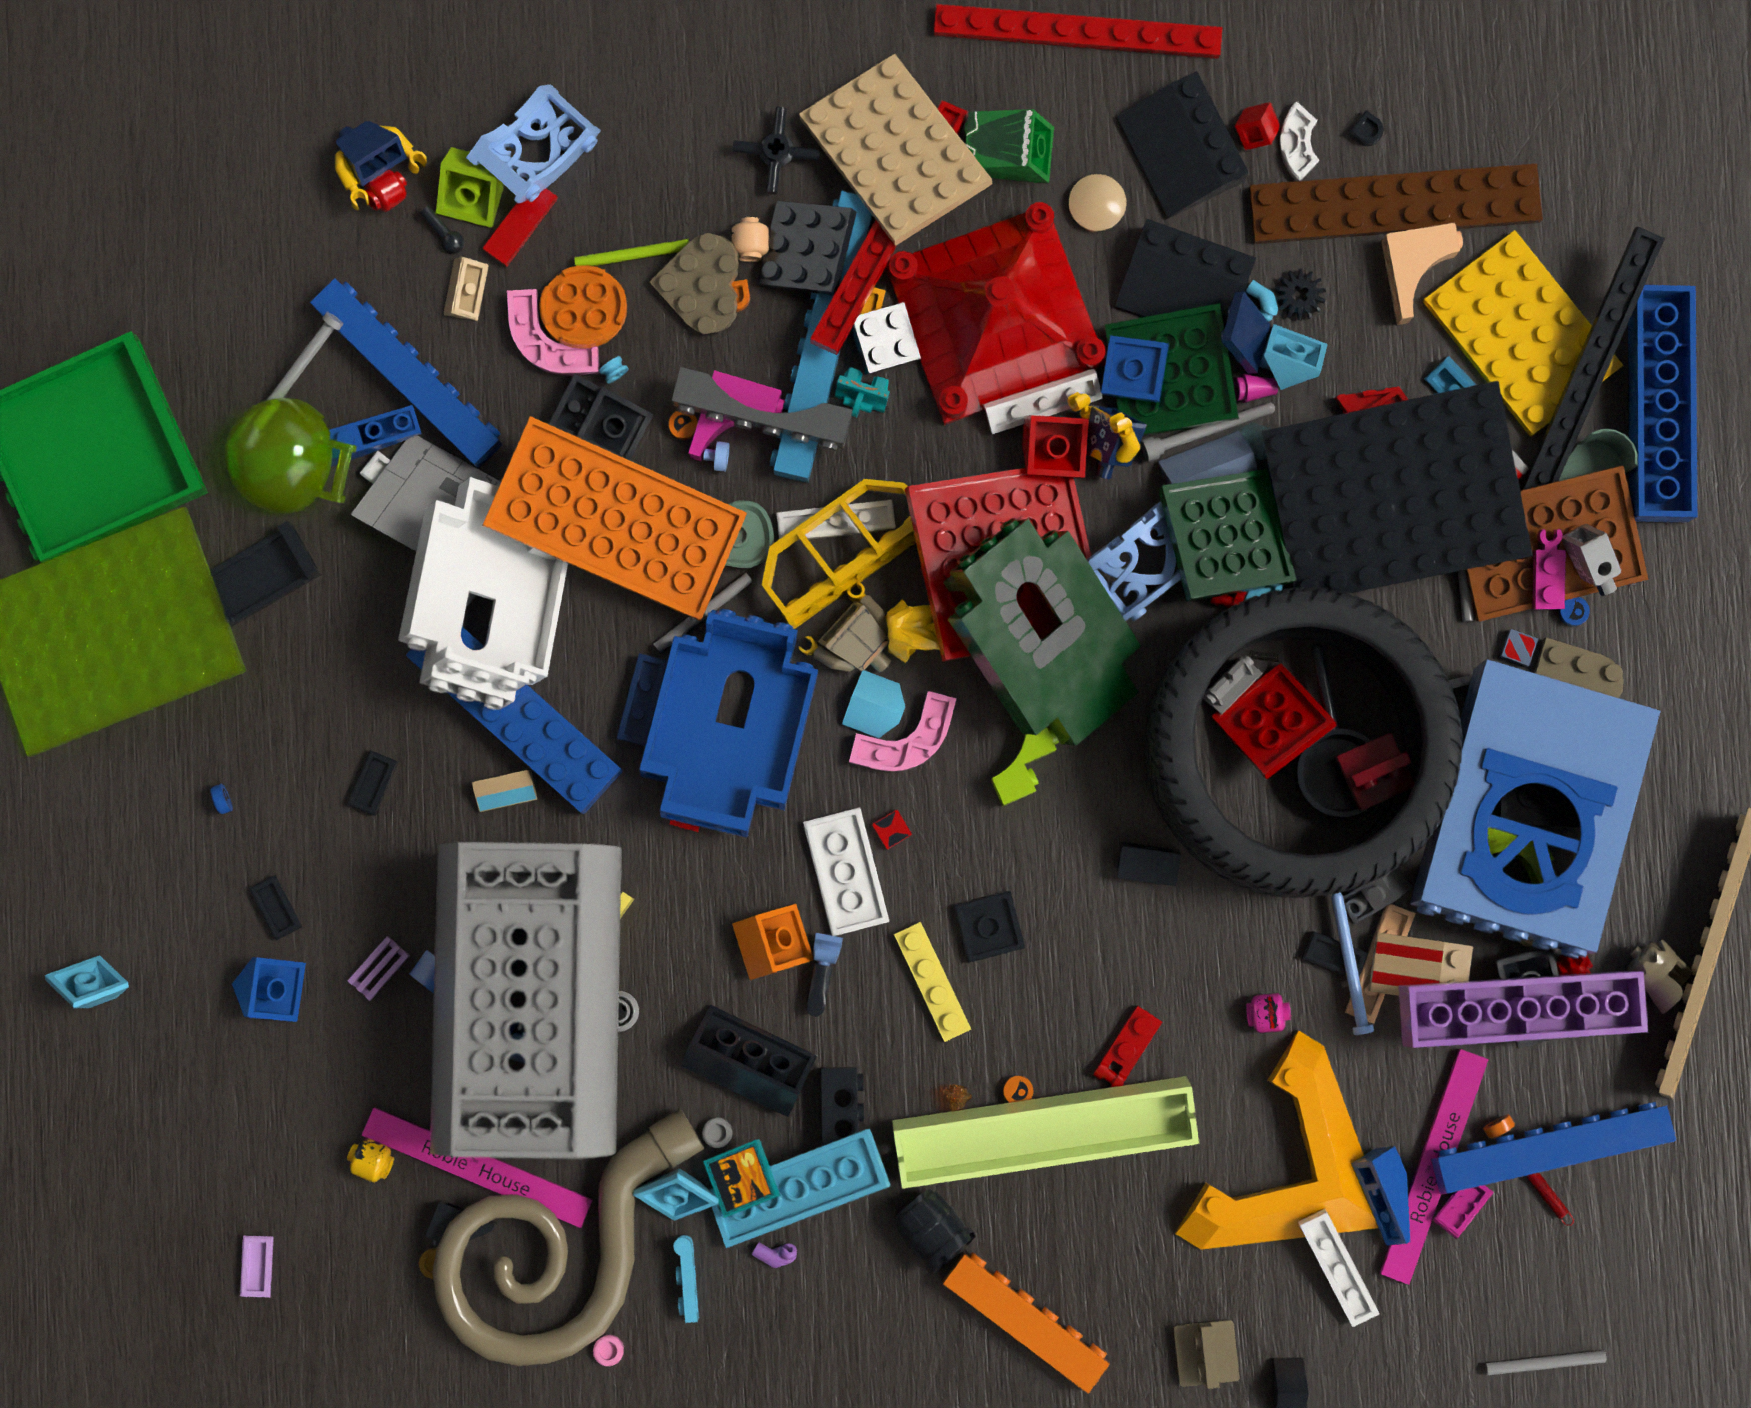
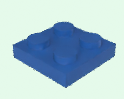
M1110 336L1101 394L1160 403L1169 344Z

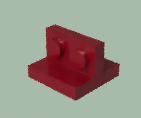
M1391 732L1335 757L1359 811L1413 788L1415 784L1406 766L1412 762L1407 752L1400 753Z

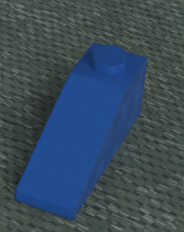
M1395 1146L1375 1148L1353 1162L1352 1166L1386 1246L1407 1244L1411 1241L1407 1173Z

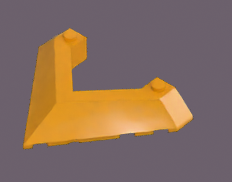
M1297 1030L1267 1081L1293 1097L1313 1179L1233 1198L1205 1183L1175 1234L1201 1250L1305 1237L1298 1221L1323 1209L1327 1210L1338 1233L1379 1228L1352 1166V1163L1364 1156L1326 1050L1322 1044Z

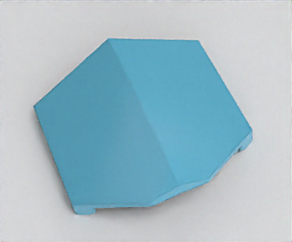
M863 670L852 694L842 725L878 739L899 724L903 715L905 703L900 684Z

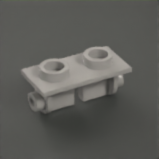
M1241 656L1207 689L1202 699L1220 714H1223L1263 673L1253 665L1254 662L1249 656Z

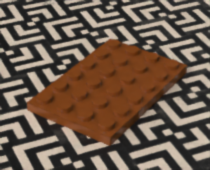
M1623 465L1520 490L1532 554L1533 550H1542V545L1537 539L1539 529L1546 530V539L1550 541L1554 537V529H1561L1563 536L1584 524H1588L1608 535L1621 568V573L1613 578L1616 587L1648 580ZM1562 541L1557 545V550H1566ZM1566 551L1565 600L1598 592L1596 586L1580 578ZM1533 556L1465 570L1476 621L1480 622L1532 609Z

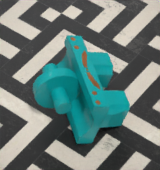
M851 367L848 368L844 376H839L835 397L844 400L843 405L853 408V417L857 418L860 410L871 413L872 409L882 413L885 412L890 393L888 391V379L877 376L873 378L871 385L861 382L863 373Z

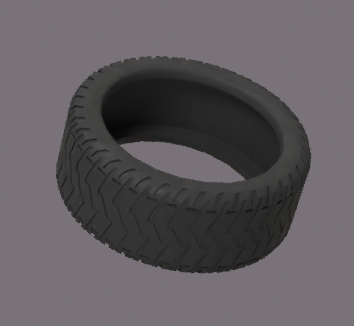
M1299 587L1267 592L1260 596L1246 599L1238 603V605H1233L1219 614L1218 617L1210 620L1183 646L1169 664L1168 669L1158 683L1157 691H1155L1145 729L1146 768L1150 787L1158 809L1175 838L1182 843V846L1193 858L1197 859L1207 869L1218 874L1221 878L1253 892L1276 897L1304 898L1348 891L1376 881L1404 864L1417 850L1423 847L1433 834V831L1439 826L1457 786L1460 763L1462 761V729L1459 709L1450 682L1443 672L1441 664L1433 652L1430 651L1427 644L1413 632L1412 628L1399 618H1395L1394 614L1378 605L1375 606L1373 602L1363 598L1353 597L1349 593L1335 590L1329 591L1326 588L1305 589ZM1298 638L1323 642L1350 654L1375 675L1390 695L1401 722L1404 752H1407L1412 762L1406 766L1415 783L1413 788L1394 796L1389 807L1368 832L1349 846L1332 853L1302 855L1283 852L1249 838L1225 818L1210 798L1197 767L1194 742L1198 707L1210 679L1222 664L1235 653L1264 641Z

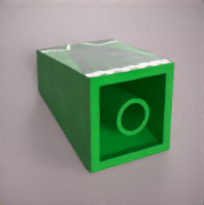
M1034 109L969 112L968 122H966L964 128L966 146L991 178L1049 183L1054 126Z

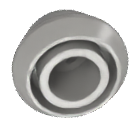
M619 991L618 1032L631 1028L639 1016L637 1001L632 995L624 991Z

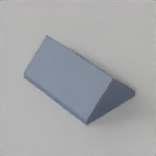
M1239 431L1158 461L1166 485L1257 471L1254 452Z

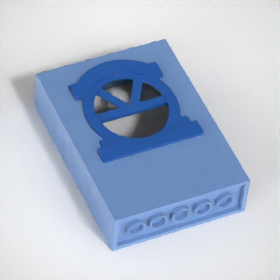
M1488 659L1475 667L1460 718L1462 761L1460 763L1457 786L1439 826L1433 831V834L1426 842L1410 905L1416 906L1417 912L1425 915L1434 916L1435 913L1446 915L1445 920L1455 924L1463 925V922L1475 924L1474 929L1482 932H1503V938L1521 942V939L1533 941L1532 946L1549 951L1550 948L1560 949L1561 955L1578 959L1579 957L1586 958L1588 954L1597 953L1660 710ZM1528 783H1539L1559 790L1570 800L1580 821L1581 839L1578 841L1491 814L1498 801L1513 788ZM1488 828L1518 836L1496 858L1492 857L1488 844ZM1531 840H1533L1543 878L1542 884L1521 883L1510 878L1502 871ZM1547 845L1576 853L1571 865L1558 877L1554 874Z

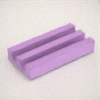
M387 936L350 977L348 982L371 1001L407 961L410 955ZM388 946H391L392 949L360 983L358 981L359 978ZM396 953L400 954L401 957L369 991L366 987Z

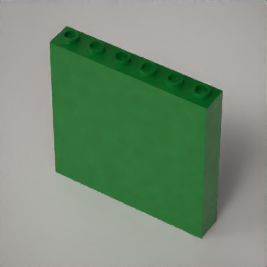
M132 331L0 390V481H5L9 490L5 493L11 507L16 508L20 515V518L17 519L18 525L24 534H28L32 542L29 545V549L36 561L39 560L49 566L208 493L141 341Z

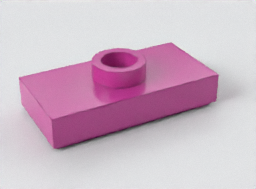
M1486 1185L1456 1191L1433 1218V1221L1457 1239L1494 1192Z

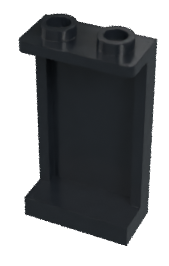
M289 521L277 526L279 531L208 572L196 574L200 581L196 586L205 599L209 597L214 607L210 610L219 624L223 622L231 628L322 575L294 525Z

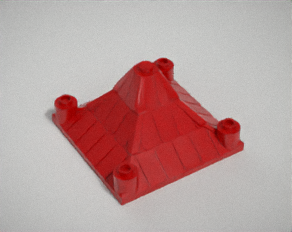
M1033 203L1025 213L918 252H897L890 258L885 267L898 303H905L921 356L920 362L944 425L985 411L983 404L1091 369L1096 371L1104 368L1106 365L1105 345L1096 336L1053 222L1054 211L1046 203Z

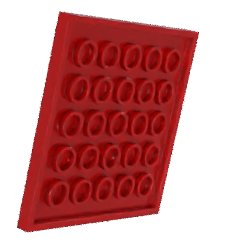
M1026 468L912 485L905 488L942 661L971 656L948 621V618L955 613V607L968 599L963 592H949L943 581L951 576L950 571L958 565L957 561L968 553H973L980 548L979 543L982 540L1001 531L1000 526L1011 518H1016V520L1029 519L1040 537L1051 530L1069 531L1085 558L1088 559L1091 556L1074 477L1026 474ZM1031 582L1021 584L1016 593L1017 603L1042 640L1060 623L1038 588Z

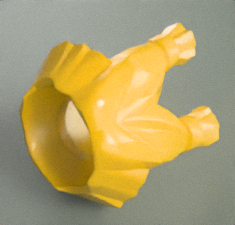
M902 599L887 612L885 617L888 626V652L906 663L917 649L940 650L934 623H931L933 617L930 605L908 607Z

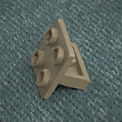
M1232 1320L1174 1326L1179 1384L1182 1387L1205 1385L1207 1389L1220 1388L1219 1383L1233 1382L1240 1379L1234 1323Z

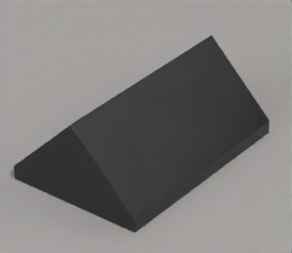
M1552 948L1549 951L1538 949L1519 953L1494 961L1498 979L1559 975ZM1558 1038L1515 1041L1517 1048H1523Z

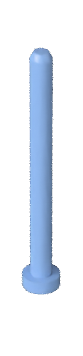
M1335 893L1332 894L1331 900L1357 1026L1352 1028L1353 1034L1374 1032L1373 1024H1368L1343 895Z

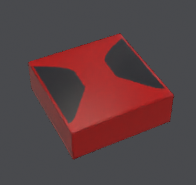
M898 810L872 824L887 850L912 835Z

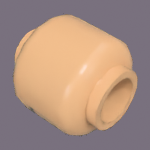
M744 217L741 219V223H737L732 227V243L739 254V260L745 262L760 261L762 256L767 254L769 250V229L766 225L759 223L758 218Z

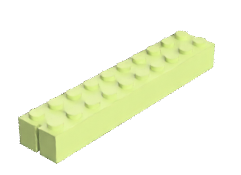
M1187 1076L892 1120L902 1189L1199 1144L1192 1086Z

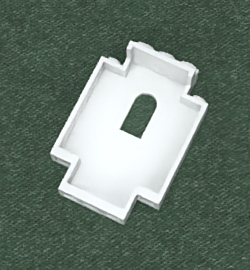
M469 477L458 487L455 506L436 500L425 508L398 641L407 643L408 647L415 650L426 649L420 678L421 684L429 686V689L434 692H450L457 694V698L461 700H476L485 703L484 706L487 708L500 710L514 702L516 690L525 685H533L548 675L568 563L482 526L499 486ZM468 593L494 601L486 643L481 650L467 648L461 639V629Z

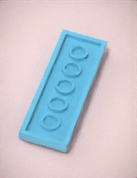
M867 1129L770 1166L780 1193L779 1197L726 1218L723 1216L719 1203L712 1206L725 1247L728 1248L890 1187V1183L871 1130ZM710 1189V1191L716 1196L714 1189Z

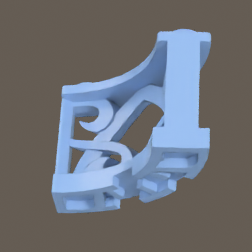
M551 84L539 86L527 102L515 113L517 120L509 126L502 124L495 130L482 135L466 157L474 165L482 164L516 195L514 200L518 204L527 200L530 202L534 201L541 191L559 178L584 151L587 153L596 145L598 141L596 136L601 131L558 94L559 91ZM551 102L564 112L558 119L550 104ZM570 119L584 130L576 140H569L567 137L573 133L574 127H565L560 131V127ZM533 123H538L540 125V129L538 131H534L531 128V125ZM522 136L529 140H541L549 136V161L541 163L520 161L522 146L518 138ZM507 147H511L515 150V154L513 157H510L511 151H507ZM560 151H565V153L560 157Z
M1161 501L1149 509L1130 526L1129 530L1121 535L1123 540L1117 536L1087 559L1125 621L1131 618L1134 622L1147 612L1144 607L1181 579L1179 569L1174 573L1176 558ZM1151 529L1157 530V537L1164 534V538L1161 540L1152 539L1150 536ZM1137 538L1148 546L1156 547L1166 544V558L1162 574L1145 575L1132 572L1138 561V549L1134 542ZM1123 552L1130 555V561L1125 570L1120 568L1126 564V562H1122L1119 559L1120 554ZM1098 568L1116 579L1111 586L1098 571ZM1122 582L1128 583L1123 591L1124 597L1130 591L1137 593L1136 600L1127 607L1114 592ZM1145 585H1159L1147 594Z

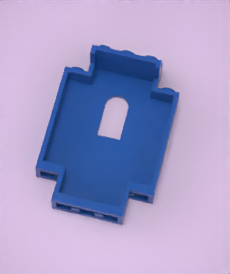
M719 609V611L711 610V613L708 612L706 634L703 643L699 642L698 638L690 635H682V638L674 636L640 766L641 777L667 783L660 808L661 818L747 838L756 804L785 811L818 677V669H813V665L806 662L791 663L798 631L793 629L792 625L784 622H776V625L764 622V619L758 616L749 615L745 618L736 616V613L731 610ZM735 672H745L754 681V690L744 729L716 722L725 683L728 677Z

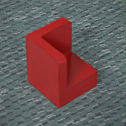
M1271 102L1245 108L1235 128L1244 149L1249 150L1271 145L1280 129V124Z

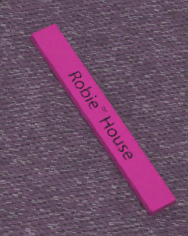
M1458 1049L1408 1190L1411 1241L1407 1244L1389 1245L1380 1270V1274L1408 1285L1410 1284L1441 1196L1431 1159L1440 1157L1438 1151L1458 1148L1489 1059Z
M376 1107L373 1108L362 1133L364 1137L501 1195L517 1194L538 1200L554 1212L558 1219L579 1228L582 1227L593 1199L494 1157H449L431 1154L430 1130Z

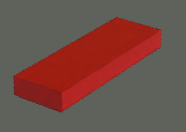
M545 188L534 201L530 202L527 200L519 204L516 203L482 248L483 251L508 267L558 200V197Z

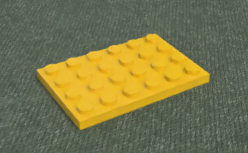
M1514 230L1422 302L1487 383L1499 381L1503 403L1531 437L1550 422L1592 325L1516 230ZM1615 354L1603 381L1623 366Z

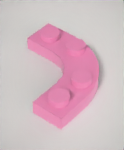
M536 289L507 291L508 319L511 335L518 349L529 362L541 370L556 375L599 374L598 346L587 349L572 348L554 342L543 333L539 323L538 293Z
M928 691L921 720L916 730L907 738L898 741H885L856 733L849 763L890 772L908 770L922 764L934 755L943 743L950 726L956 698Z

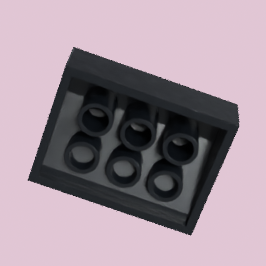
M1197 71L1167 85L1116 117L1167 219L1244 183L1249 174Z
M1146 219L1115 308L1141 317H1148L1220 303L1225 329L1228 319V308L1232 304L1235 292L1245 291L1256 257Z

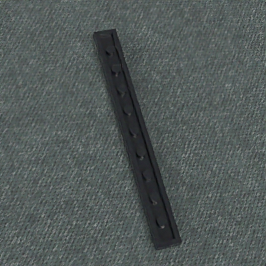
M1635 227L1520 490L1559 481L1665 238L1641 227Z

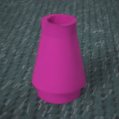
M1241 374L1240 377H1235L1233 380L1236 401L1241 400L1243 403L1270 395H1277L1278 383L1275 378Z

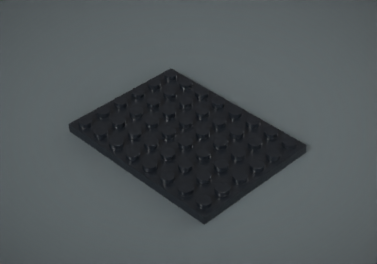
M1498 380L1262 431L1286 551L1290 554L1296 576V581L1293 582L1294 588H1326L1329 591L1354 593L1533 556Z

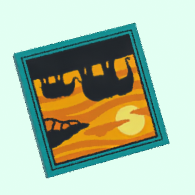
M760 1139L703 1161L716 1197L719 1199L718 1203L724 1218L780 1196Z

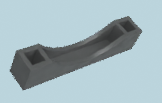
M680 367L672 397L673 406L678 407L677 411L680 413L694 415L695 412L706 414V419L720 423L723 422V419L734 421V426L751 430L752 426L762 428V432L770 436L779 437L780 433L790 435L791 440L798 443L808 444L809 440L818 442L821 448L836 451L837 447L844 449L852 418V409L824 402L810 409L793 413L760 411L743 405L730 397L716 384L709 374Z

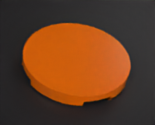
M580 265L562 270L561 274L544 287L540 297V315L545 329L556 341L572 348L587 349L608 342L621 330L627 316V300L622 285L614 277L606 273L604 269L595 266Z

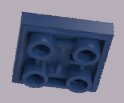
M1242 291L1235 292L1232 304L1228 308V319L1225 329L1221 332V341L1247 373L1252 374L1258 373L1270 324L1247 294Z

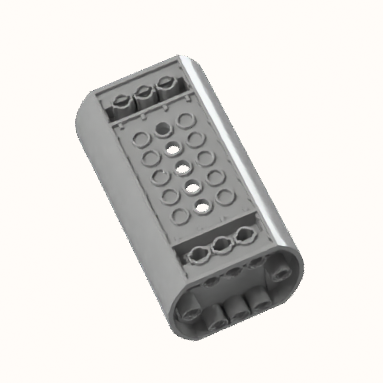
M541 843L438 844L430 1128L431 1154L449 1157L587 1158L616 1153L621 847L593 844ZM517 928H523L528 933V940L522 946L515 945L511 939L512 932ZM516 959H522L527 964V972L522 977H516L511 972V964ZM517 990L524 992L527 997L525 1006L520 1009L514 1008L510 1003L511 994ZM514 1022H521L526 1027V1034L521 1040H515L509 1034V1028ZM514 1053H519L525 1058V1067L521 1071H513L509 1067V1058Z

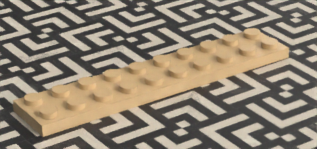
M1748 808L1746 815L1740 814L1736 827V835L1739 836L1737 843H1731L1727 855V863L1731 865L1729 871H1722L1718 884L1719 891L1722 892L1720 900L1714 898L1709 913L1710 919L1713 922L1711 928L1705 926L1700 944L1701 947H1704L1702 956L1696 955L1691 970L1693 972L1692 975H1695L1693 985L1687 983L1682 1000H1684L1683 1003L1686 1004L1684 1013L1678 1012L1673 1027L1678 1033L1675 1041L1669 1040L1664 1057L1669 1062L1666 1070L1660 1069L1655 1085L1657 1088H1660L1659 1093L1661 1096L1672 1100L1676 1093L1751 854V808Z

